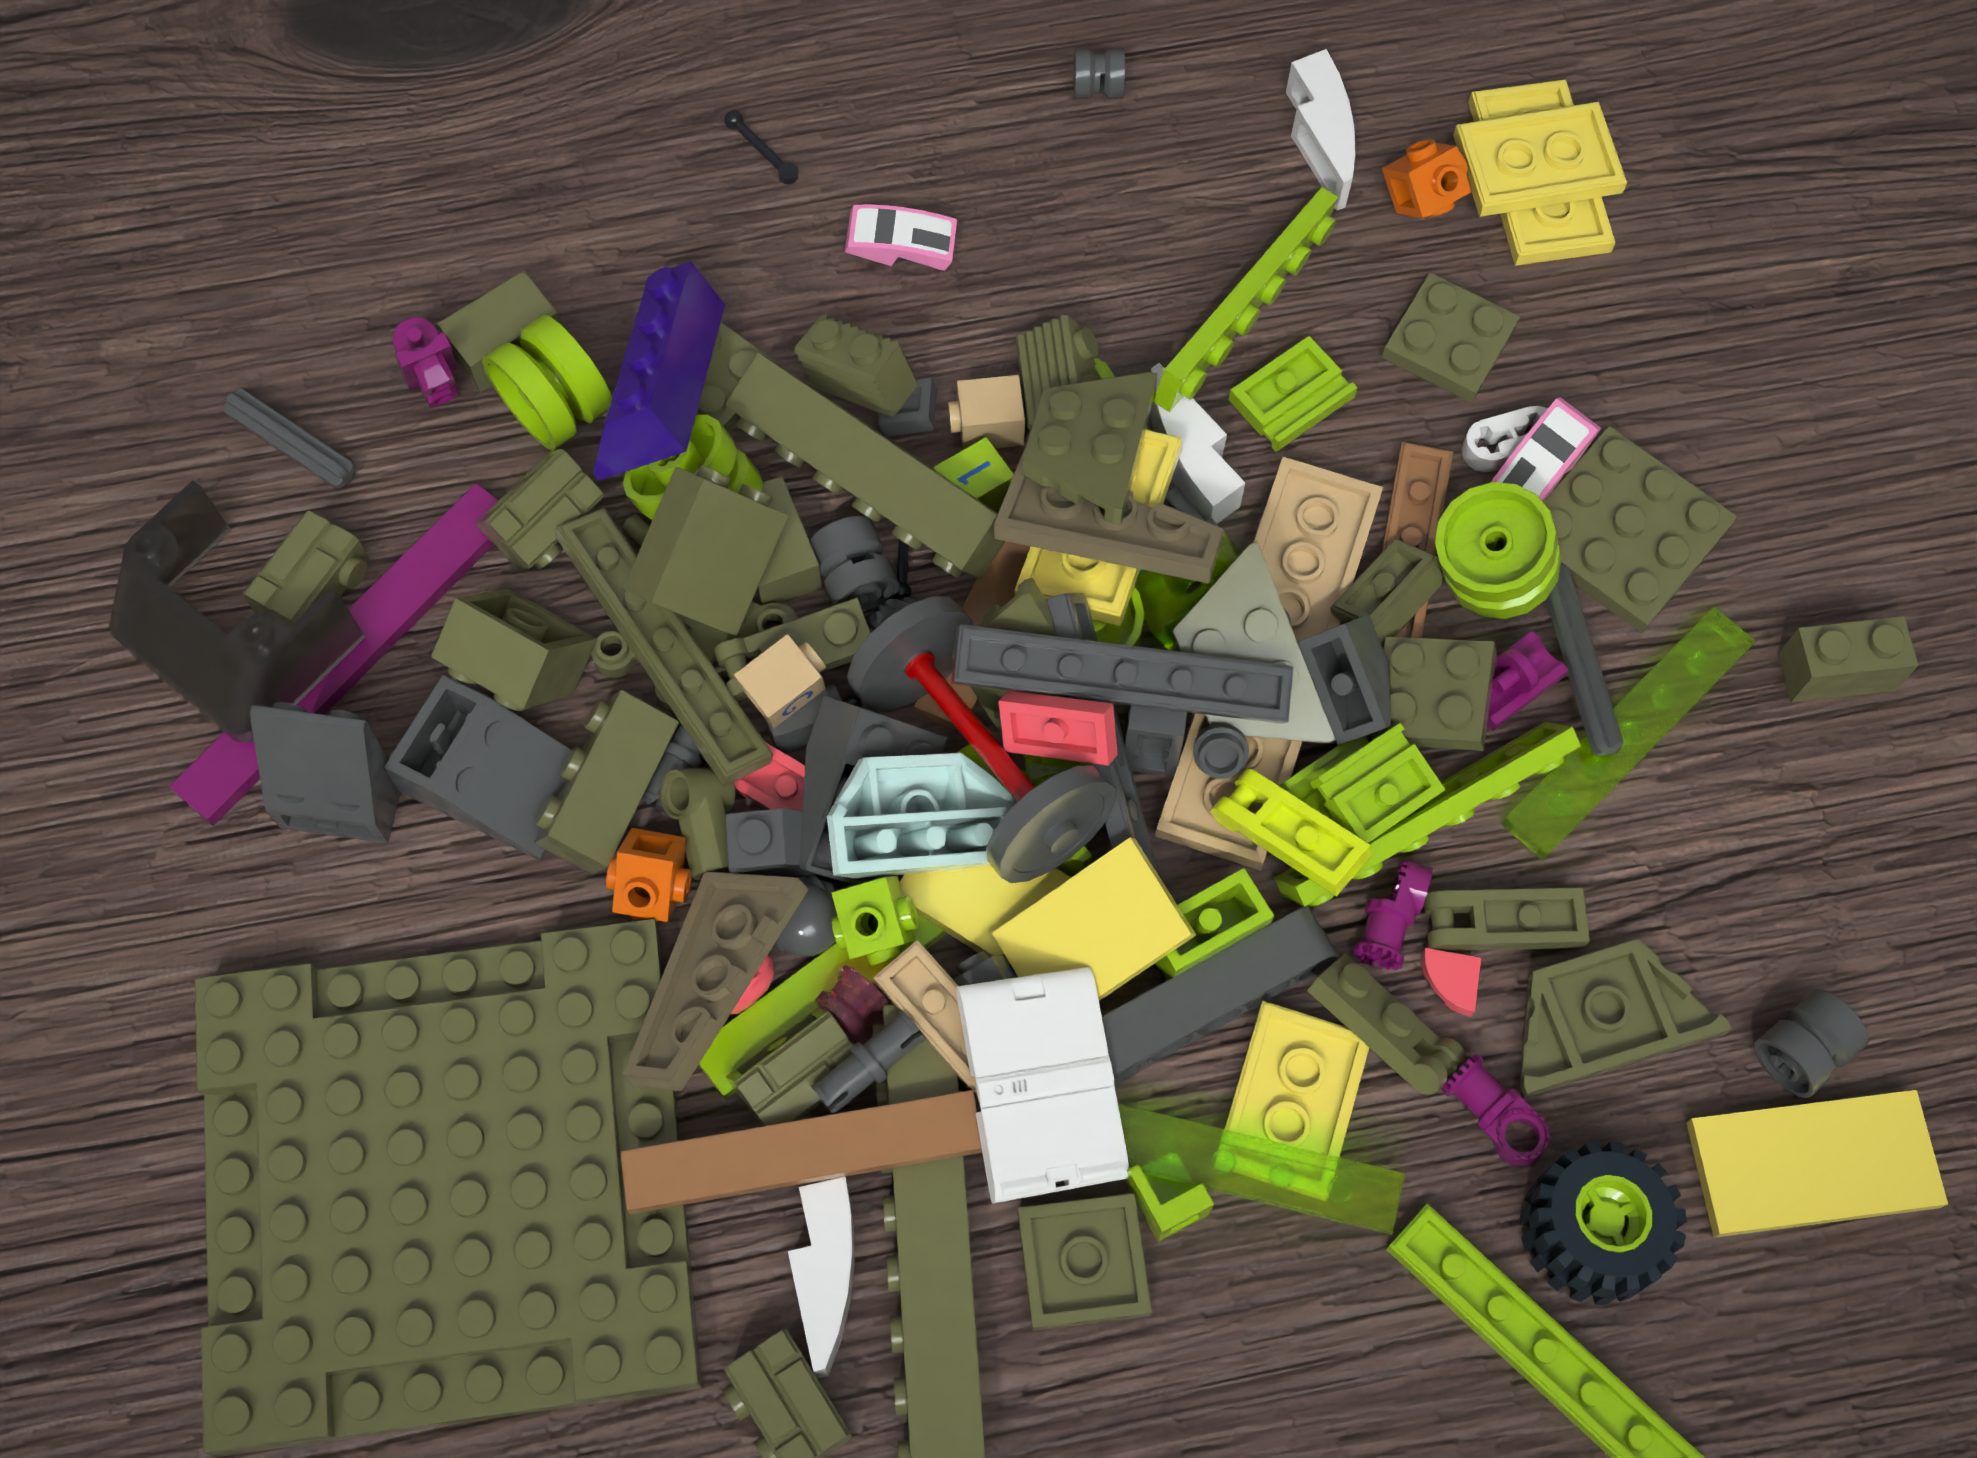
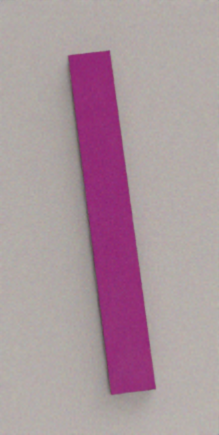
M475 483L252 705L272 708L274 703L285 702L298 705L307 710L308 713L325 715L494 545L479 530L475 522L498 500ZM251 706L169 786L179 798L212 826L260 780L249 714Z

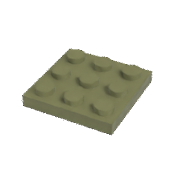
M1610 426L1543 501L1551 511L1562 559L1561 564L1566 565L1570 569L1574 584L1642 634L1738 518V516Z

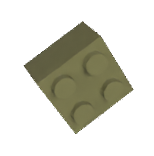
M507 588L455 598L431 657L449 667L448 673L453 678L467 684H479L493 692V698L499 704L509 709L522 711L572 696L597 638Z

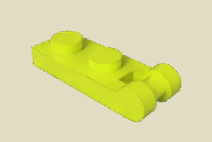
M1245 769L1235 781L1236 789L1229 797H1221L1211 808L1212 816L1223 827L1233 832L1238 831L1336 897L1371 857L1370 844L1252 769ZM1253 803H1262V807L1256 814L1248 810Z

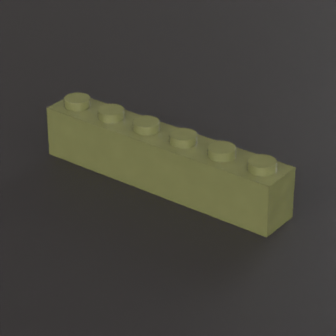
M759 352L725 403L727 408L740 416L736 424L739 428L763 442L766 435L779 443L774 450L775 453L798 468H801L804 462L810 464L817 469L813 476L815 481L837 495L841 493L843 488L856 496L852 503L855 509L876 522H879L882 516L896 524L891 532L894 536L916 550H919L922 543L936 552L932 562L958 579L963 571L981 579L1006 542L994 539V522L998 512Z

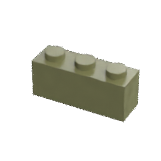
M623 690L614 694L606 702L599 699L590 711L584 724V728L591 732L583 748L580 749L575 746L561 768L559 775L565 778L566 781L558 797L550 795L538 813L535 825L542 829L534 844L591 874L607 868L679 721Z

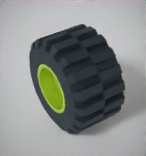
M1598 1141L1585 1143L1578 1151L1572 1148L1564 1153L1536 1179L1537 1182L1528 1190L1524 1200L1529 1205L1521 1211L1520 1225L1530 1227V1230L1521 1237L1524 1250L1535 1249L1537 1256L1530 1262L1537 1273L1543 1268L1550 1272L1552 1277L1547 1284L1556 1291L1566 1285L1571 1288L1569 1298L1579 1302L1584 1301L1591 1295H1593L1594 1305H1607L1616 1298L1621 1302L1633 1297L1656 1282L1677 1261L1678 1257L1674 1253L1684 1247L1686 1234L1676 1229L1687 1222L1686 1210L1675 1208L1674 1201L1681 1197L1676 1184L1669 1187L1665 1185L1661 1178L1668 1172L1659 1163L1653 1168L1647 1166L1644 1163L1647 1157L1646 1153L1635 1148L1628 1155L1623 1154V1144L1611 1141L1603 1149H1600Z

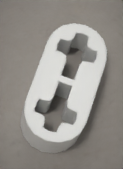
M1529 406L1474 423L1469 428L1462 445L1463 459L1468 466L1476 471L1486 473L1500 470L1527 435H1524L1527 426L1531 425L1533 427L1548 408ZM1484 439L1488 445L1498 444L1495 452L1490 453L1487 447L1478 448L1479 440Z

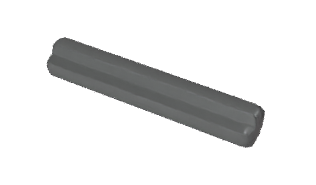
M237 389L234 393H229L226 396L225 400L227 402L223 410L227 416L334 488L341 489L345 484L351 483L356 469L352 461L246 390Z

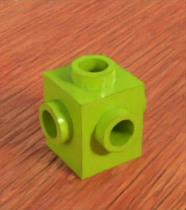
M898 876L883 877L831 892L837 916L832 917L834 937L841 950L847 949L849 959L867 955L869 966L896 959L901 954V945L916 941L913 930L919 928L917 911L912 898L909 895L903 897ZM874 916L878 921L877 929L873 925Z

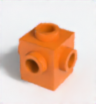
M1426 139L1410 145L1406 149L1407 155L1382 168L1396 214L1421 219L1428 216L1442 215L1455 207L1454 202L1471 193L1466 176L1468 166L1458 147L1435 143L1434 139Z
M631 828L617 851V857L613 856L611 858L607 871L606 888L607 890L614 891L613 913L630 915L636 921L655 919L656 921L668 922L678 902L686 903L690 892L692 871L684 869L687 837Z

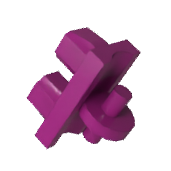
M413 317L399 323L393 334V344L399 367L409 390L420 386L430 408H435L459 397L454 385L456 382L451 373L457 370L451 345L445 333L438 334L433 324L424 318Z
M1533 631L1496 657L1487 727L1492 731L1564 678L1569 671L1562 662L1556 660L1548 653L1539 637Z

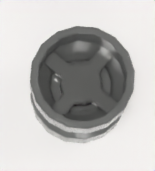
M1090 48L1074 49V99H1089L1093 94H1105L1109 99L1124 97V48H1108L1105 53H1093Z

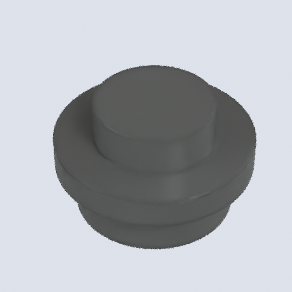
M1215 724L1205 728L1198 734L1193 745V756L1196 765L1205 774L1214 778L1225 779L1234 776L1246 765L1249 757V745L1245 735L1236 727L1227 724Z

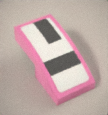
M872 204L853 205L850 210L845 252L888 266H892L896 259L900 257L945 271L953 259L957 219L906 207Z
M1558 397L1523 438L1491 482L1517 484L1535 493L1543 502L1563 475L1574 467L1602 428L1564 399Z

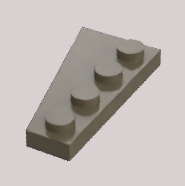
M1024 449L994 522V539L1210 583L1222 546L1223 528L1161 503L1154 507H1149L1137 502L1133 498L1132 491L1129 492L1121 525L1111 524L1104 520L1105 509L1085 498L1079 504H1075L1060 496L1056 489L1042 486L1022 475Z
M704 872L622 1074L634 1086L675 1091L683 1090L809 889L799 878Z

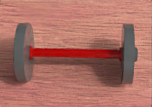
M932 596L911 603L882 622L867 636L855 653L847 674L851 692L863 706L872 712L893 711L912 704L929 693L1017 800V803L1007 812L991 835L986 847L988 862L998 875L1009 883L1027 882L1049 873L1074 856L1095 836L1107 821L1116 802L1115 787L1093 765L1073 767L1052 776L1035 787L946 680L952 673L953 659L951 655L956 640L957 626L960 624L973 626L972 619L950 597Z

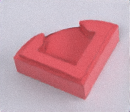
M1425 948L1422 952L1421 963L1426 981H1429L1433 990L1445 1002L1448 1008L1459 1014L1471 1017L1475 1013L1481 958Z

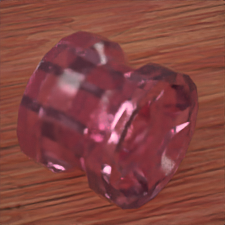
M846 964L837 972L836 984L830 990L821 991L814 999L820 1008L829 1011L837 1023L855 1037H858L865 1029V1019L872 1011H880L883 1005H886L888 1002L885 996L872 983Z

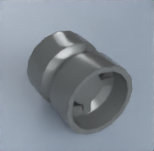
M851 516L834 521L821 528L811 538L810 544L819 563L820 574L826 577L825 588L833 606L858 598L863 614L877 609L880 604H884L888 599L894 598L899 591V581L890 560L885 555H881L883 544L873 521L868 517Z
M1813 989L1788 1012V1020L1780 1019L1754 1043V1051L1766 1072L1778 1084L1799 1097L1809 1098L1831 1079V1071L1835 1067L1846 1065L1868 1044L1869 1035L1858 1015L1845 1002L1823 989Z

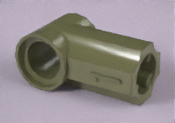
M711 767L670 770L664 776L661 783V803L669 817L679 820L682 837H687L685 852L689 870L692 871L691 878L701 880L704 872L731 873L728 866L726 814H728L734 804V782L723 787Z

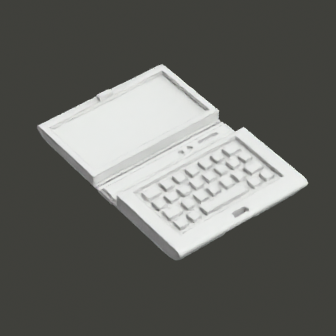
M1084 967L956 986L970 1075L976 1078L977 1095L981 1107V1112L976 1113L992 1204L1127 1179V1169H1129L1127 1150L1097 988L1091 968ZM1064 1180L1065 1186L1056 1187V1182Z

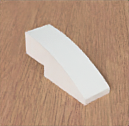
M1327 49L1291 63L1286 94L1296 109L1291 137L1320 185L1339 197L1334 207L1338 211L1346 207L1353 180L1355 131L1349 98L1340 73Z
M1160 363L1151 368V372L1157 373L1156 390L1165 369ZM1183 396L1170 413L1153 402L1150 417L1154 432L1182 438V451L1172 477L1173 482L1206 520L1212 518L1218 524L1240 507L1245 482L1222 458L1227 434L1193 398L1189 400Z
M846 1177L834 1178L799 1187L811 1246L788 1251L812 1368L817 1379L829 1376L842 1341L851 1303L855 1265L854 1224Z

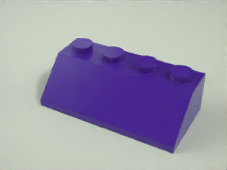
M691 261L672 268H661L651 276H648L602 433L593 472L599 480L687 451L725 308L724 302Z

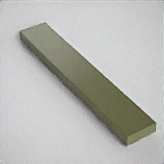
M601 508L558 526L556 532L557 540L723 787L771 764L773 753L677 613L650 603L624 589L637 555L606 509Z

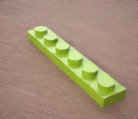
M1324 187L1320 188L1164 369L1154 395V403L1170 413L1183 396L1191 400L1196 395L1206 379L1207 373L1205 370L1210 365L1218 368L1223 363L1233 347V337L1237 333L1244 337L1250 331L1260 314L1258 308L1264 302L1271 306L1286 283L1284 277L1288 273L1296 276L1307 262L1312 251L1309 249L1312 244L1315 243L1320 247L1329 237L1336 224V220L1331 217V214L1339 198Z
M1545 721L1441 781L1446 789L1445 791L1368 843L1371 845V857L1352 879H1363L1377 873L1383 867L1382 861L1398 852L1405 853L1420 848L1429 841L1428 835L1444 825L1453 826L1468 820L1474 815V808L1489 799L1496 800L1507 797L1520 788L1519 782L1530 775L1549 772L1562 765L1565 761L1563 756L1581 746L1573 727ZM1290 868L1274 877L1282 897L1304 907L1323 904L1335 896L1294 868Z

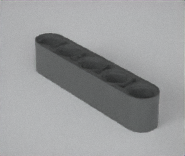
M1309 907L1298 909L1102 1016L1109 1058L1114 1075V1085L1121 1083L1260 1006L1262 1001H1269L1331 965L1339 957V954Z

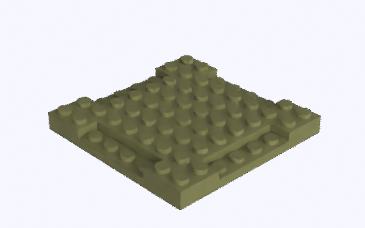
M655 919L541 933V941L316 970L311 963L195 978L197 1091L204 1096L208 1327H201L203 1453L215 1457H223L702 1389L686 1205L630 1214L626 1207L620 1151L680 1141L675 1090L634 1086L622 1075L664 973L661 935Z

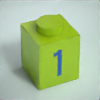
M987 437L933 467L934 470L995 511L1001 508L1014 476Z

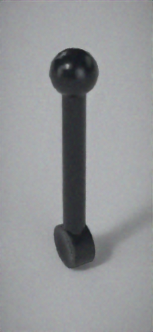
M732 110L725 115L724 122L726 126L731 130H738L778 170L779 180L782 183L789 185L797 181L798 168L796 165L790 162L784 163L743 123L744 119L740 112Z
M900 539L898 542L897 579L900 589L893 599L911 597L912 593L911 588L907 585L909 545Z

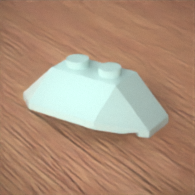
M962 753L861 758L856 763L827 815L833 876L865 878L988 866L990 863L987 860L986 847L991 835L1007 812L1017 803V800L993 776Z

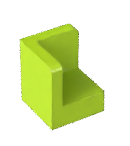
M1171 1153L1142 1169L1138 1164L1127 1169L1128 1178L1124 1179L1131 1194L1135 1193L1136 1203L1157 1242L1208 1216L1214 1206L1203 1183L1195 1187L1179 1156L1175 1153Z

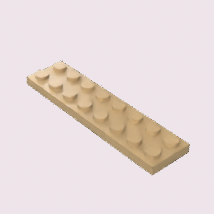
M1282 457L1254 542L1257 541L1282 605L1289 613L1291 628L1295 638L1299 642L1340 625L1341 621L1331 613L1330 607L1353 584L1383 487ZM1196 713L1156 829L1155 837L1261 871L1267 851L1238 831L1233 832L1223 827L1212 816L1211 808L1221 797H1229L1236 789L1235 781L1245 769H1252L1278 786L1288 780L1292 775L1302 741L1245 736L1249 745V757L1246 765L1232 777L1225 779L1214 778L1201 771L1194 760L1193 745L1195 739L1202 730L1210 726L1205 714ZM1253 803L1248 810L1256 814L1263 804Z

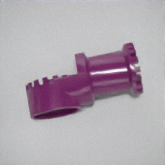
M1402 859L1399 865L1401 869L1397 871V874H1400L1399 878L1395 877L1394 880L1399 885L1397 884L1392 887L1391 891H1394V893L1390 894L1389 900L1370 899L1366 902L1365 913L1369 917L1362 942L1357 943L1353 949V956L1361 960V963H1369L1370 967H1374L1375 963H1378V969L1381 970L1383 968L1386 970H1399L1402 968L1404 957L1400 954L1406 929L1414 924L1416 915L1418 916L1422 910L1432 877V867Z
M1476 1053L1466 1061L1464 1066L1462 1065L1459 1068L1463 1074L1460 1075L1455 1072L1441 1091L1447 1096L1454 1094L1479 1119L1477 1126L1493 1140L1494 1149L1501 1159L1515 1166L1530 1165L1540 1158L1549 1145V1126L1545 1124V1119L1514 1088L1505 1089L1482 1066L1483 1058ZM1519 1122L1531 1127L1537 1138L1535 1149L1523 1153L1511 1148L1505 1138L1507 1126Z

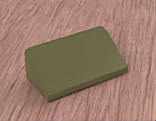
M1395 538L1330 607L1331 613L1343 624L1369 614L1383 649L1385 636L1394 637L1441 586L1442 575L1439 558Z

